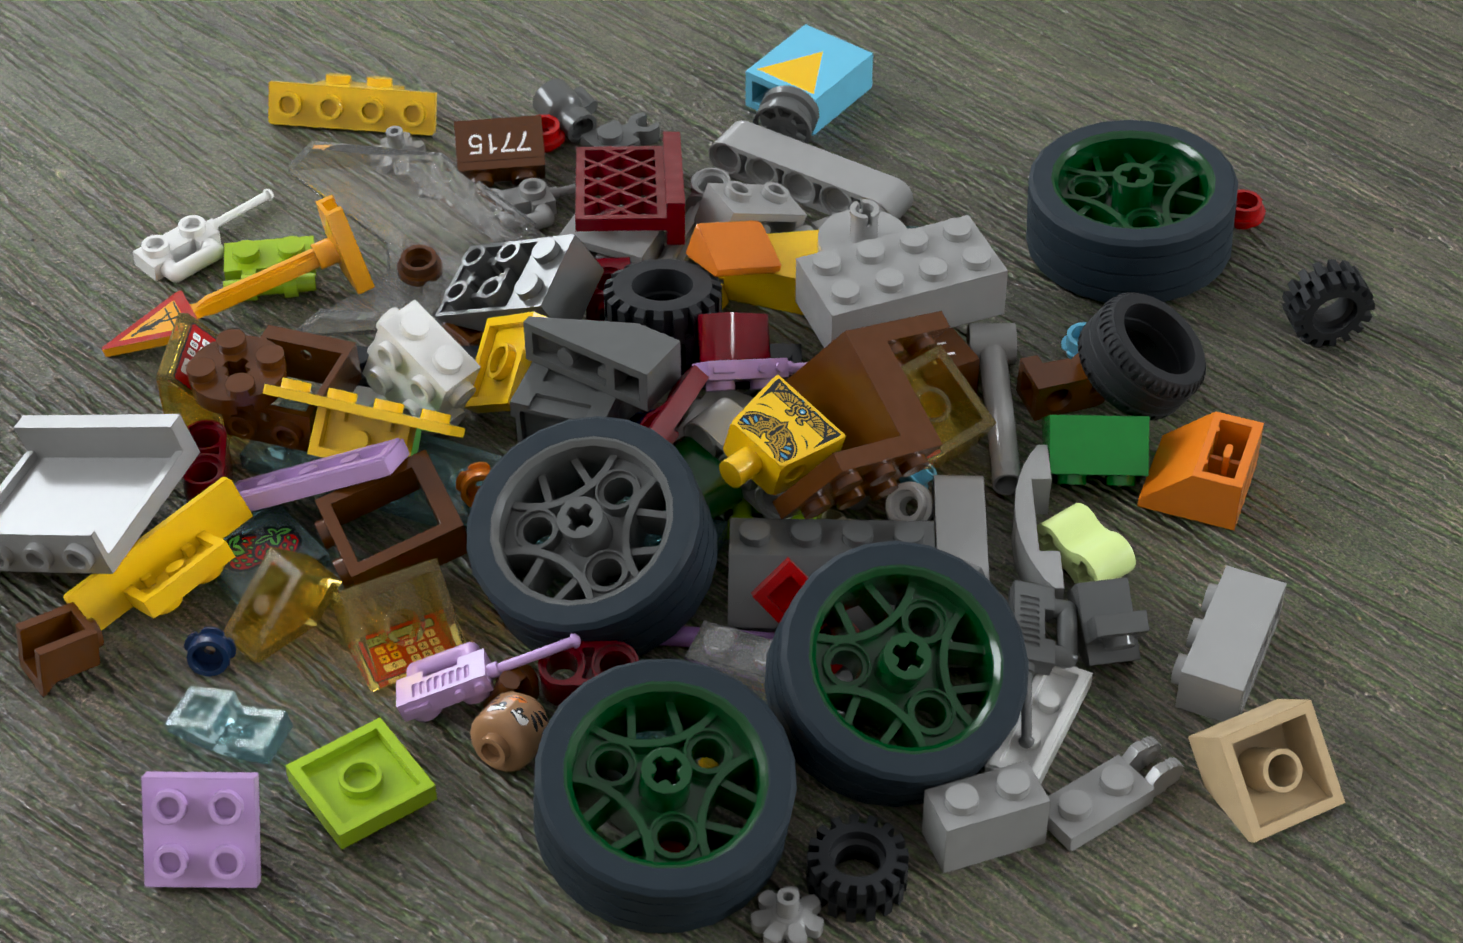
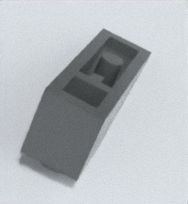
M531 316L523 322L526 359L647 412L681 377L680 341L639 323Z

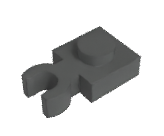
M644 112L637 113L631 116L628 123L624 125L613 120L580 135L581 147L651 145L660 139V125L654 123L647 127V114Z

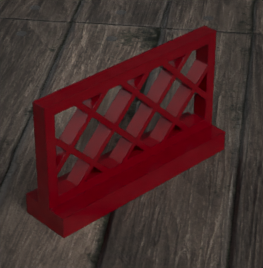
M663 132V146L576 147L575 232L666 230L667 245H685V195L680 132Z

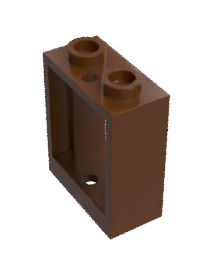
M268 325L261 335V338L267 339L283 348L287 364V377L322 384L316 395L327 397L329 388L353 393L362 379L356 342ZM251 404L245 407H236L238 415H222L227 435L308 452L318 406L310 404L306 411L271 404L263 409L254 411Z
M426 449L407 457L389 476L340 488L315 500L323 518L314 522L326 550L334 546L337 547L341 557L333 560V565L344 588L355 585L362 602L468 553L465 526ZM420 489L438 525L358 562L341 526Z

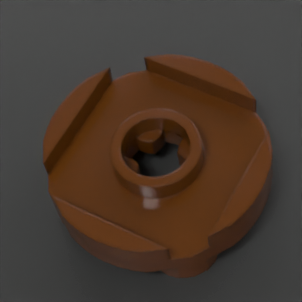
M228 329L219 333L215 342L203 347L186 365L189 385L196 403L210 412L221 415H238L236 407H245L252 404L253 410L257 411L271 405L279 397L263 394L264 385L269 384L281 387L282 378H287V364L283 348L261 337L245 336V333L238 329Z

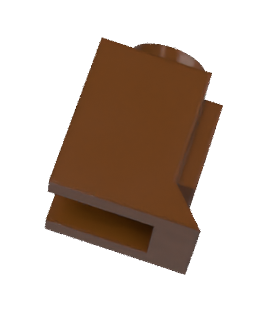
M74 602L15 624L20 667L43 698L58 681L100 665L99 648L104 646L101 629L95 619H87Z

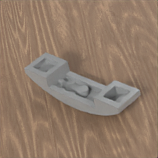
M1037 445L1024 463L1016 487L1011 536L1013 560L1020 581L1055 587V598L1063 600L1064 580L1060 551H1039L1035 514H1048L1052 478L1048 445ZM1050 619L1049 623H1056V619Z

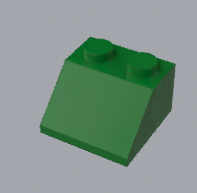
M1048 415L1043 417L1042 441L1043 445H1048L1051 475H1057V484L1086 485V475L1106 476V485L1135 486L1136 476L1143 477L1149 475L1150 416Z

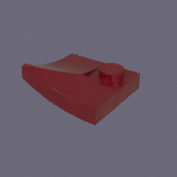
M696 365L690 367L678 379L670 391L666 403L646 414L640 425L656 431L673 444L679 435L675 428L681 424L684 414L709 377Z

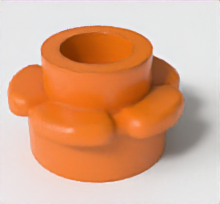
M486 462L470 464L468 470L461 471L456 478V489L461 492V499L471 508L475 495L480 488L476 483L484 481L491 470L490 465Z

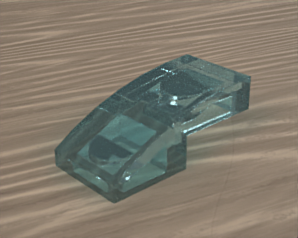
M190 686L166 721L165 726L168 732L202 748L229 757L269 765L292 729L293 724L287 711L241 706L234 691Z

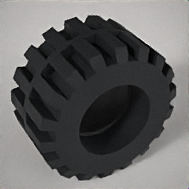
M662 258L643 260L639 263L626 265L624 269L617 270L611 274V278L607 279L604 284L605 321L639 323L679 340L682 366L694 364V361L700 360L698 315L722 312V285L718 281V277H714V275L698 264H691L690 261Z

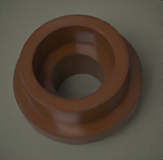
M413 245L406 248L397 262L398 277L410 286L421 287L430 285L440 278L443 271L441 258L434 249L427 245Z

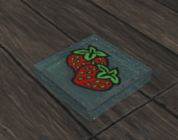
M280 504L252 511V518L223 539L228 543L236 557L223 566L222 573L214 581L244 612L251 610L331 566L329 553Z

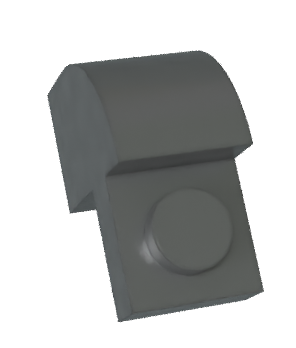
M1128 577L1076 583L1066 592L1068 601L1073 602L1077 607L1078 650L1086 666L1141 660L1138 638L1150 631L1146 610L1133 611Z

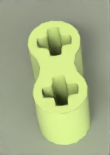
M1075 503L1037 525L1039 551H1060L1062 568L1071 576L1075 584L1121 578L1135 568L1136 558L1129 542L1119 533L1106 529L1098 521L1095 514L1082 503Z

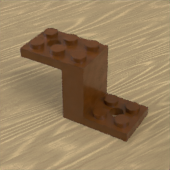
M942 311L846 330L786 380L789 385L842 431L846 438L841 451L832 453L773 501L781 520L800 514L803 515L805 520L811 519L824 513L833 505H837L839 510H844L857 504L866 496H870L872 501L879 500L898 489L899 486L896 481L900 477L911 476L929 465L927 457L943 444L905 375L907 371L905 364L911 359L919 358L932 351L937 346L935 339L950 328Z

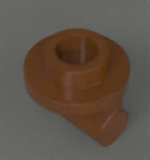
M514 657L505 658V659L502 660L501 662H503V661H505V660H508V659H511V658H514ZM529 664L512 670L503 671L496 678V683L493 686L494 690L490 691V695L484 700L483 707L485 708L499 694L510 691L529 695L537 700L539 697V680L534 669Z

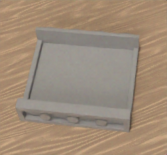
M23 415L14 426V430L27 451L0 485V571L113 574L200 453L181 415Z

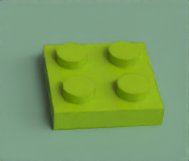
M381 717L285 765L289 782L341 850L437 800L436 785Z

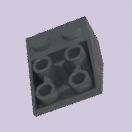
M575 234L470 246L462 258V263L451 285L444 294V299L435 317L442 322L484 332L488 318L527 312H537L548 318L581 320L604 269Z

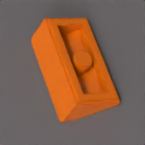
M757 220L699 223L694 228L685 253L690 259L714 275V277L780 272L782 266L765 228Z

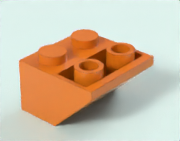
M1215 411L1162 435L1149 469V475L1146 477L1139 495L1137 506L1234 531L1257 466L1264 423Z

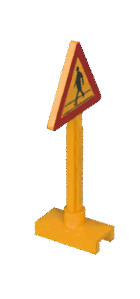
M332 194L316 201L315 203L327 238L311 244V249L210 293L194 304H189L183 291H177L104 345L101 349L105 357L185 342L191 323H196L202 328L198 321L201 317L219 313L319 267L323 270L338 263L358 295L375 288L342 207L337 206Z

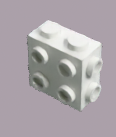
M413 300L400 310L397 307L391 308L376 323L378 330L374 341L367 350L369 356L363 375L366 377L369 386L375 393L384 396L388 401L405 404L403 410L405 415L420 418L423 408L450 414V425L458 426L466 416L464 411L466 402L476 391L473 385L481 366L416 300ZM426 431L421 433L426 440L436 434V432Z

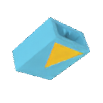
M805 24L746 70V106L758 111L767 91L777 86L787 85L802 89L814 99L819 109V120L812 132V136H814L872 88L873 53Z

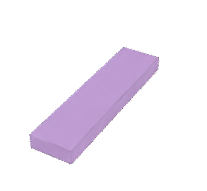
M396 438L239 480L234 485L252 512L389 476L410 453L404 439Z

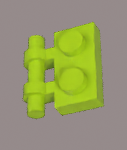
M314 235L224 243L225 281H223V288L311 249L310 245L315 243ZM317 269L245 301H257L258 296L284 294L285 298L299 297V292L317 291Z

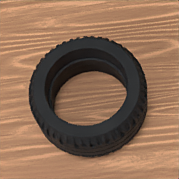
M1139 293L1119 294L1106 302L1084 325L1080 332L1078 352L1085 375L1096 391L1107 402L1128 415L1150 416V420L1163 419L1173 414L1200 388L1205 379L1206 360L1196 333L1178 312L1154 297Z

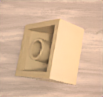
M1276 699L1188 736L1204 787L1249 842L1255 843L1345 803L1311 700Z

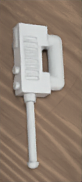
M264 189L263 193L216 219L211 218L205 221L204 218L198 215L183 217L179 221L178 227L169 232L145 238L142 241L141 247L132 251L135 265L155 281L166 277L171 282H181L223 258L224 247L221 244L218 227L267 200L271 201L274 197L273 191Z

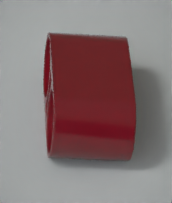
M721 312L698 315L700 362L771 358L768 314Z
M215 420L196 421L187 427L200 453L182 477L186 503L221 477H227L233 481V465L226 428Z
M581 641L577 649L572 647L538 660L542 693L547 701L555 706H559L589 679L612 667L639 661L638 654L633 647L624 642ZM561 669H569L575 672L572 677L565 680L551 677L553 673Z

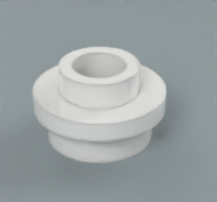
M911 481L903 482L898 485V489L888 495L886 499V514L889 520H931L934 512V498L924 485ZM911 499H916L918 503L917 511L913 515L908 516L906 505Z

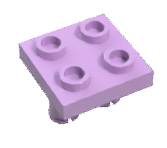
M146 771L141 777L144 887L257 888L261 882L259 772Z

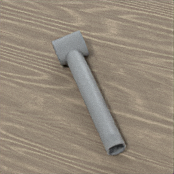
M968 323L966 343L980 358L979 365L993 489L1001 495H1012L1016 493L1021 473L1008 365H1015L1017 360L1016 324Z

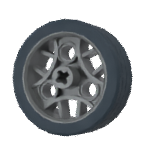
M594 416L569 419L538 430L513 446L491 468L475 495L468 517L467 552L473 575L511 634L531 651L568 638L570 634L574 633L580 637L581 641L624 642L633 647L638 656L650 652L673 637L696 613L710 588L717 562V532L709 507L694 474L674 445L656 431L630 420ZM631 497L626 503L616 505L620 499ZM646 535H662L660 545L643 547ZM544 536H550L544 543L535 545L539 539ZM620 577L615 584L607 587L604 586L605 583H610ZM554 579L567 583L554 598L545 596Z

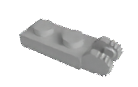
M1143 737L1141 741L1138 740L1131 744L1122 757L1118 754L1049 795L1050 809L1047 829L1072 852L1153 803L1154 797L1166 791L1168 787L1171 788L1173 784H1176L1181 775H1183L1184 765L1175 757L1165 759L1164 762L1153 766L1145 778H1143L1138 772L1144 769L1145 766L1153 763L1162 749L1160 747L1161 744L1154 737Z

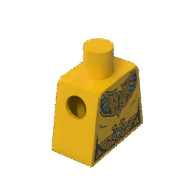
M776 375L730 424L723 446L724 453L728 458L720 463V474L724 481L733 488H739L752 479L767 494L778 495L788 490L832 453L841 451L846 435L781 376Z

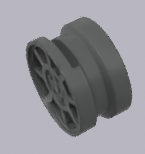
M787 85L777 86L767 91L764 95L753 123L759 125L758 119L760 116L762 127L808 144L819 120V109L814 99L802 89Z

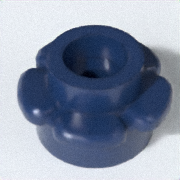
M204 627L199 633L194 631L187 636L184 643V649L188 651L186 659L189 667L195 673L202 676L210 677L221 674L230 665V659L236 655L234 640L226 637L224 631L216 627ZM212 646L215 650H207L206 647Z

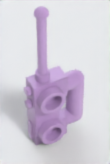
M788 358L705 361L692 364V366L696 365L709 377L705 383L706 392L735 390V382H750V390H761L776 375L782 378L789 377V375L797 372L806 363H792V361H788Z
M572 633L568 638L500 663L497 661L491 662L484 648L480 649L474 642H467L412 662L407 667V677L396 680V708L405 722L413 719L418 722H427L437 717L445 707L462 701L467 704L479 703L490 695V691L494 690L493 679L498 678L503 671L515 669L572 647L577 649L581 644V639L577 634Z

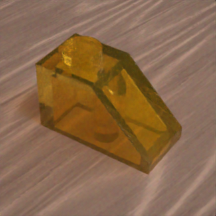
M270 547L224 629L225 636L232 638L236 648L252 662L260 663L318 625L342 581L311 555Z

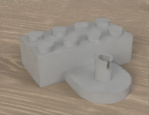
M862 199L861 209H859V203L855 201L850 205V210L837 213L822 224L818 232V253L796 258L795 301L825 348L846 330L936 311L943 312L950 328L1004 314L1008 270L969 215L907 229L899 219L891 214L880 211V207L876 202Z

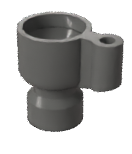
M552 79L544 83L536 91L532 104L538 115L547 114L556 117L560 122V129L572 143H581L580 135L596 129L597 121L592 114L597 109L598 102L583 87L579 86L572 89L562 79Z

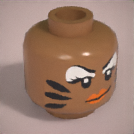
M513 691L501 693L474 719L470 729L471 743L482 761L494 769L505 772L519 771L537 755L542 734L549 723V719L543 706L533 697Z

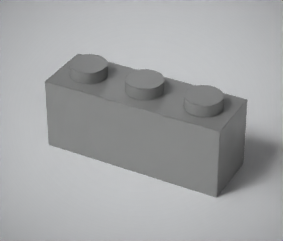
M1227 565L1219 584L1209 583L1201 608V612L1206 613L1204 619L1194 618L1186 642V647L1191 648L1189 654L1179 653L1172 671L1171 683L1179 685L1175 707L1221 722L1242 714L1279 622L1287 583Z

